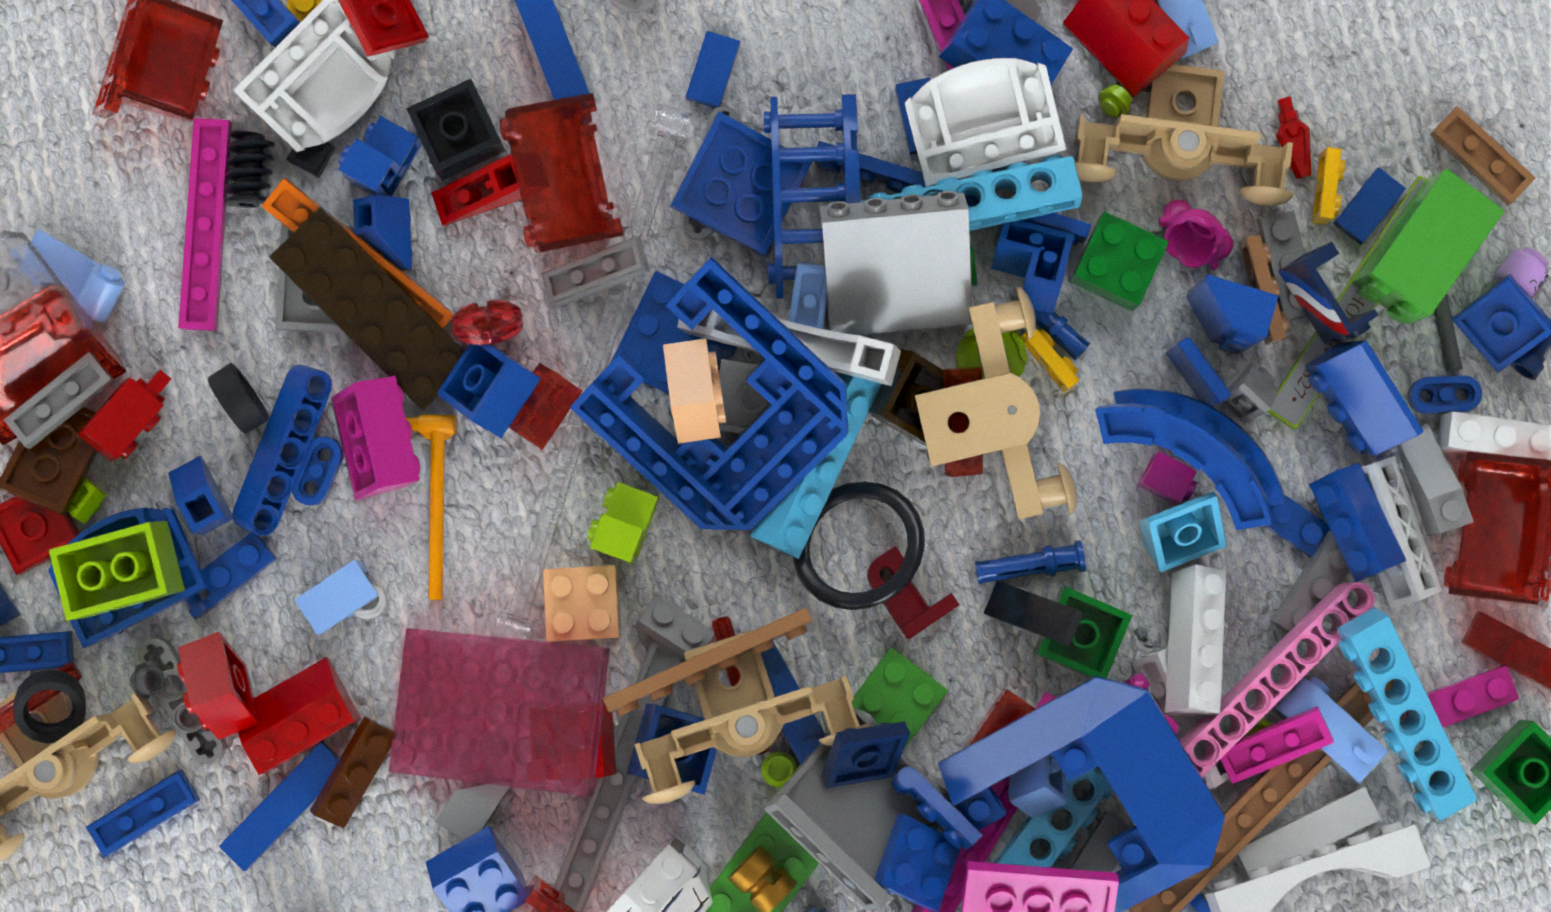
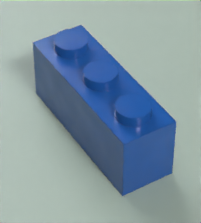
M1360 463L1336 470L1309 484L1355 582L1379 574L1407 561Z

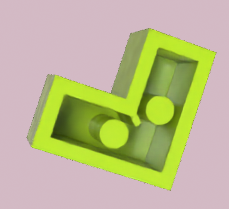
M617 482L615 489L609 487L602 507L607 509L606 514L602 513L600 521L593 519L586 539L592 541L589 548L635 565L660 498Z

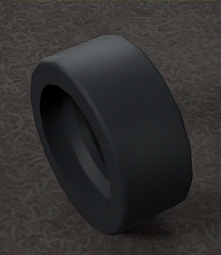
M229 363L208 377L207 381L215 397L241 432L247 434L269 420V415L260 398L233 363Z
M58 670L39 671L27 677L17 689L13 709L15 723L20 731L33 741L46 744L55 743L83 724L86 715L85 691L79 681L66 672ZM49 689L62 691L72 700L73 708L68 718L57 723L48 724L39 722L30 716L27 705L33 694Z

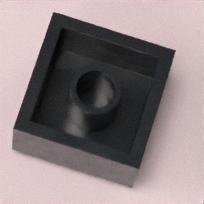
M472 79L406 108L435 172L442 181L506 151Z

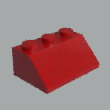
M1079 0L1063 21V26L1133 98L1187 52L1189 37L1153 0Z
M325 657L255 697L254 701L259 725L240 731L238 734L240 742L258 775L273 771L318 745L320 742L362 720L328 657Z

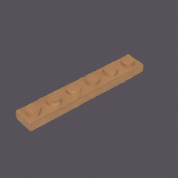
M807 607L604 697L603 701L610 714L617 711L619 717L640 708L638 701L651 696L653 701L659 700L672 694L671 686L685 680L687 686L707 678L705 671L715 666H719L720 670L723 671L740 663L739 656L752 650L754 656L774 648L775 646L772 641L786 635L789 641L807 633L806 626L812 623V618Z

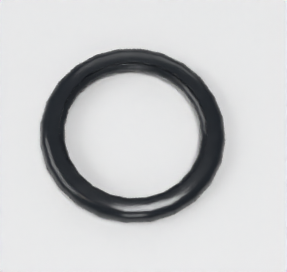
M867 481L847 483L833 488L799 559L793 557L797 576L808 592L819 601L834 608L858 610L868 609L885 603L899 594L913 579L918 570L925 548L924 527L920 515L911 501L894 488L881 483ZM851 499H875L887 504L896 511L904 523L907 533V549L904 560L897 572L877 588L857 593L839 591L826 584L813 568L810 558V542L813 531L820 519L838 504Z

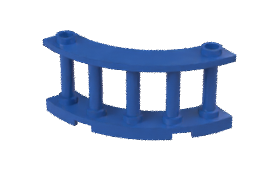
M856 94L842 95V109H835V113L778 115L777 96L770 97L771 111H764V133H771L775 243V263H768L769 284H776V299H783V280H795L797 266H782V244L823 243L822 229L781 230V203L843 201L848 204L860 203ZM835 127V131H842L843 143H836V147L779 148V129ZM837 161V165L844 164V183H838V187L780 189V163Z
M1127 389L1113 392L1116 404L1098 406L1095 409L1103 444L1137 443L1149 446L1152 444L1173 451L1172 454L1187 461L1197 470L1201 469L1216 485L1215 488L1224 500L1236 530L1273 524L1275 519L1270 506L1286 504L1282 485L1264 451L1238 423L1205 402L1171 391Z

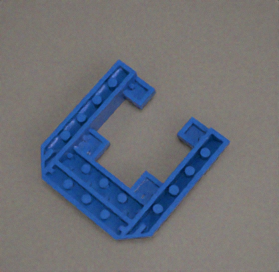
M711 257L665 306L691 330L712 309L765 358L747 377L746 381L770 404L727 448L717 438L678 444L677 439L630 396L648 377V374L621 351L569 408L700 529L751 530L847 436L846 383Z
M1100 676L1091 678L938 763L952 805H957L962 815L977 830L1003 818L1007 812L991 786L1052 753L1069 782L1099 766L1135 826L1108 839V846L1122 869L1115 872L1118 874L1119 884L1114 912H1123L1210 867L1225 819V814L1149 690Z

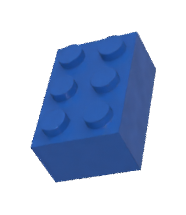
M974 0L938 57L954 68L970 62L993 58H1017L1036 65L1041 63L1046 65L1050 85H1052L1073 48L1005 0Z

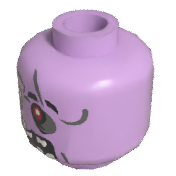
M1531 248L1515 249L1509 252L1494 272V279L1498 283L1511 274L1530 297L1534 298L1549 279L1548 261Z

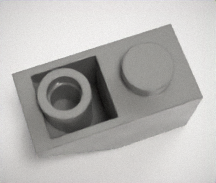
M511 778L455 790L435 822L462 840L488 826L493 830L496 823L491 819L498 808L505 811L516 794L511 790L516 782Z

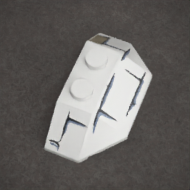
M675 834L606 912H706L713 904L702 858Z

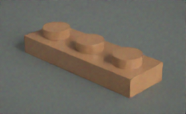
M1458 106L1430 133L1439 144L1507 206L1512 204L1536 178Z
M1260 234L1246 237L1239 245L1250 287L1279 295L1278 297H1280L1278 281L1276 277H1271L1268 263H1271V253L1266 242L1262 243ZM1278 302L1276 303L1267 338L1264 339L1265 345L1278 343L1287 338L1285 332L1289 331V323L1286 313L1280 311Z

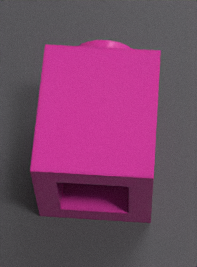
M1158 451L1152 455L1137 485L1167 502L1177 505L1183 499L1188 501L1197 486V482L1193 480L1197 471Z

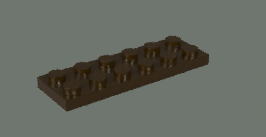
M322 206L319 207L269 258L388 377L395 376L397 385L424 411L438 397L437 392L465 350Z

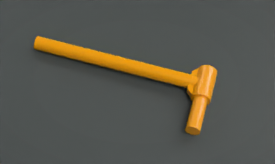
M419 415V417H405L409 421L412 431H419L426 439L430 440L428 600H443L445 440H449L457 433V416Z

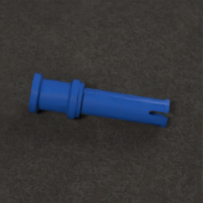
M1078 540L1074 542V545L1057 548L1047 545L1045 548H1041V552L975 561L978 584L1042 573H1045L1046 576L1054 577L1057 572L1078 569L1079 572H1085L1086 563L1082 542Z

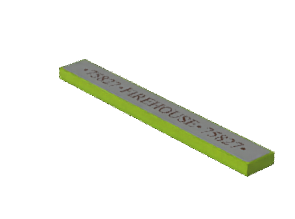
M1418 176L1336 299L1347 318L1371 311L1378 305L1377 301L1376 303H1371L1361 297L1357 292L1359 288L1351 282L1420 185L1426 180L1423 177ZM1315 331L1279 386V392L1267 413L1293 430L1298 427L1319 395L1308 380L1310 373L1305 366L1338 344L1336 339L1323 343ZM1350 337L1349 339H1347V340H1345V341H1343V342H1352V341L1355 340V338L1352 339V338Z

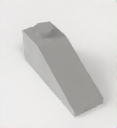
M1252 365L1245 369L1230 385L1228 390L1231 392V396L1221 402V404L1244 424L1265 414L1271 408L1279 388L1273 384L1276 380L1263 367L1257 369Z
M1428 423L1420 425L1424 431L1422 434L1396 447L1427 535L1440 534L1473 523L1474 521L1462 487Z

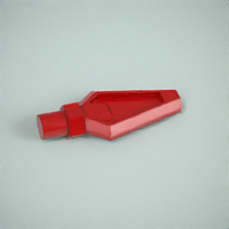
M1291 97L1277 100L1280 110L1278 118L1281 124L1276 134V139L1280 147H1283L1287 142L1293 143L1290 167L1295 178L1301 179L1311 176L1310 128L1299 119L1298 110H1294Z

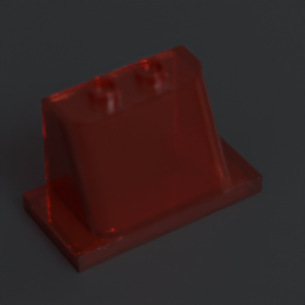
M127 0L92 115L107 119L118 113L122 103L186 122L193 121L199 100L204 101L209 90L210 81L205 80L209 67H215L219 57L220 48L216 47L223 20L171 0Z

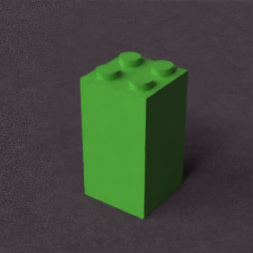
M1445 168L1423 181L1351 283L1359 288L1357 292L1361 297L1371 303H1376L1377 301L1388 309L1386 311L1387 315L1400 324H1405L1406 322L1409 325L1427 318L1433 314L1505 210Z

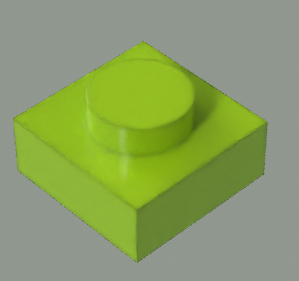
M85 476L68 511L74 518L86 524L89 518L99 511L107 495L94 481Z

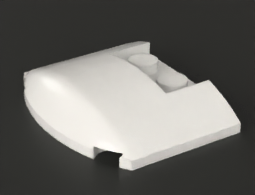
M322 0L233 92L296 152L304 151V148L324 144L339 136L367 112L379 96L388 79L391 59L394 60L395 50L368 57L339 1Z
M993 58L970 62L934 77L925 83L912 99L909 97L905 102L926 187L935 185L938 181L945 178L956 177L958 179L981 170H992L1066 150L1046 65L1041 63L1036 65L1017 58Z

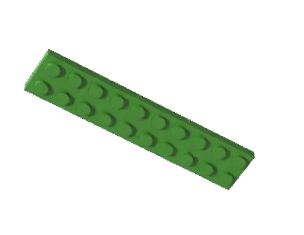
M890 647L855 693V700L852 702L854 709L858 708L860 711L870 714L877 725L885 722L891 724L905 721L910 731L905 745L906 748L948 690L894 648ZM766 812L709 887L713 904L706 912H759L750 903V893H741L728 880V877L761 845L775 859L774 867L776 869L784 868L797 881V884L789 894L770 912L784 911L819 862Z

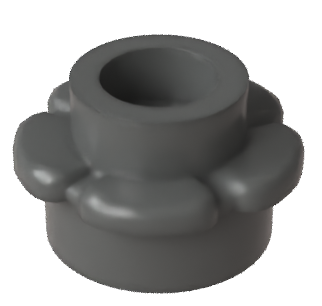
M141 663L136 666L135 672L131 675L130 683L132 689L137 692L140 698L148 699L150 695H155L162 691L165 678L158 666H147L146 663Z

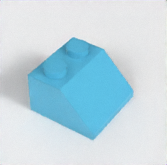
M1215 492L1202 495L1138 521L1143 545L1160 573L1227 546Z

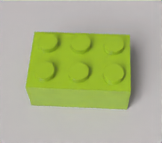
M168 521L147 522L49 550L66 621L89 618L185 591Z

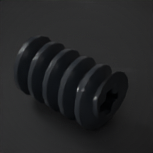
M231 131V137L237 141L229 144V150L236 155L229 156L227 163L234 167V169L228 170L226 173V177L233 181V183L227 184L225 191L232 195V197L226 198L224 203L242 208L259 207V204H263L268 198L260 194L261 190L270 189L272 186L262 180V176L273 174V171L264 167L263 163L274 160V157L265 153L264 149L275 147V142L266 139L264 135L256 132Z

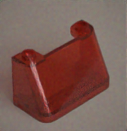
M593 93L508 108L505 111V118L500 119V130L503 140H509L527 226L523 227L524 240L527 248L533 247L536 254L610 241L624 236L620 218L614 219L613 215L608 213V211L614 209L613 202H608L594 137L597 127L596 124L589 125V123H592L591 112L597 111Z
M51 285L0 315V443L3 446L17 438L4 419L88 352L96 356L113 379L127 372L122 359L77 299L63 285Z
M1467 452L1466 461L1461 460L1459 464L1458 481L1464 482V487L1467 490L1466 501L1474 522L1462 527L1458 560L1454 561L1453 566L1446 567L1444 586L1449 588L1448 594L1547 609L1551 595V460Z

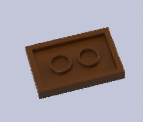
M86 407L81 408L31 449L24 447L19 440L0 477V490L65 517L98 452L77 435L96 411Z

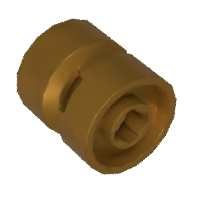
M762 845L733 871L728 880L741 893H750V903L759 912H770L789 894L797 884V881L784 868L776 869L774 867L775 859Z

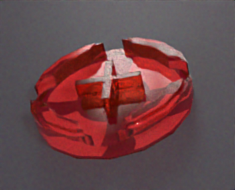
M503 300L487 301V306L478 307V303H472L459 309L452 317V331L455 338L471 345H490L507 341L518 335L523 329L524 324L521 309L516 304Z

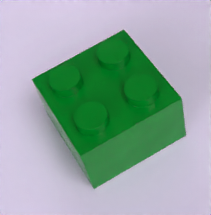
M1104 211L1096 222L1069 282L1133 312L1140 305L1169 241Z
M1066 586L1060 587L1055 602L1083 612L1082 618L1070 646L1040 636L1033 654L1089 678L1095 676L1107 678L1133 615Z
M1520 719L1470 771L1521 822L1536 825L1551 810V738L1534 721Z

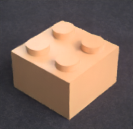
M706 338L664 344L663 350L670 405L678 444L720 438L719 424L726 423L716 351L708 352Z
M618 566L543 569L546 642L622 638Z

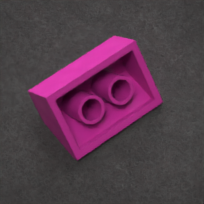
M395 376L355 382L331 397L355 501L408 487L420 481V462L413 453L411 444L412 428L409 421L405 419L403 411L404 394L401 387L397 385Z

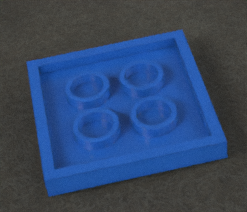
M719 111L669 207L760 256H765L774 239L772 140ZM812 162L780 163V189L799 188ZM781 203V223L791 203Z
M655 270L611 362L623 351L648 374V377L642 383L669 395L663 345L705 338L689 335L677 327L679 318L665 305L685 284ZM706 339L708 352L716 351L718 370L720 371L721 358L732 359L737 347Z

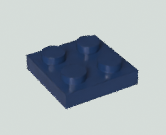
M905 721L891 724L885 722L873 727L861 729L848 728L837 732L821 775L825 788L893 777L910 735Z

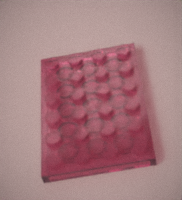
M406 628L388 772L593 796L610 649Z

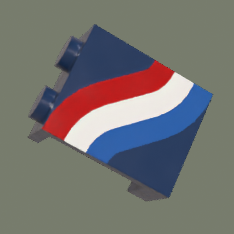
M1332 241L1306 252L1278 271L1323 343L1334 339L1338 343L1350 337L1354 339L1369 330L1371 326L1368 322L1378 316L1377 311L1373 309L1347 318L1316 270L1339 254Z

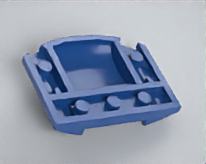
M137 508L123 511L94 523L68 543L72 544L147 522L168 521L185 591L89 618L70 620L82 648H87L124 632L123 630L180 602H184L208 588V584L174 509ZM51 564L50 568L48 569V572L59 594L53 566Z

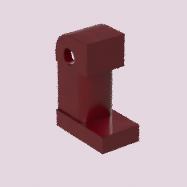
M896 546L870 564L867 571V579L872 589L886 582L879 576L882 568L889 569L893 576L902 564L904 558ZM912 580L899 594L883 603L907 640L960 605L953 594L950 593L929 607Z

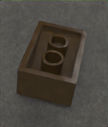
M898 348L901 353L892 386L881 385L868 414L926 446L915 395L964 383L919 354ZM955 412L948 418V427L955 433H962L969 426V418L963 412ZM963 459L954 462L961 464Z

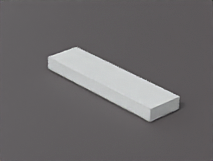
M1360 786L1251 840L1237 854V857L1246 875L1247 872L1264 866H1268L1271 872L1282 868L1281 860L1300 854L1304 858L1314 853V849L1332 844L1381 820L1365 786Z

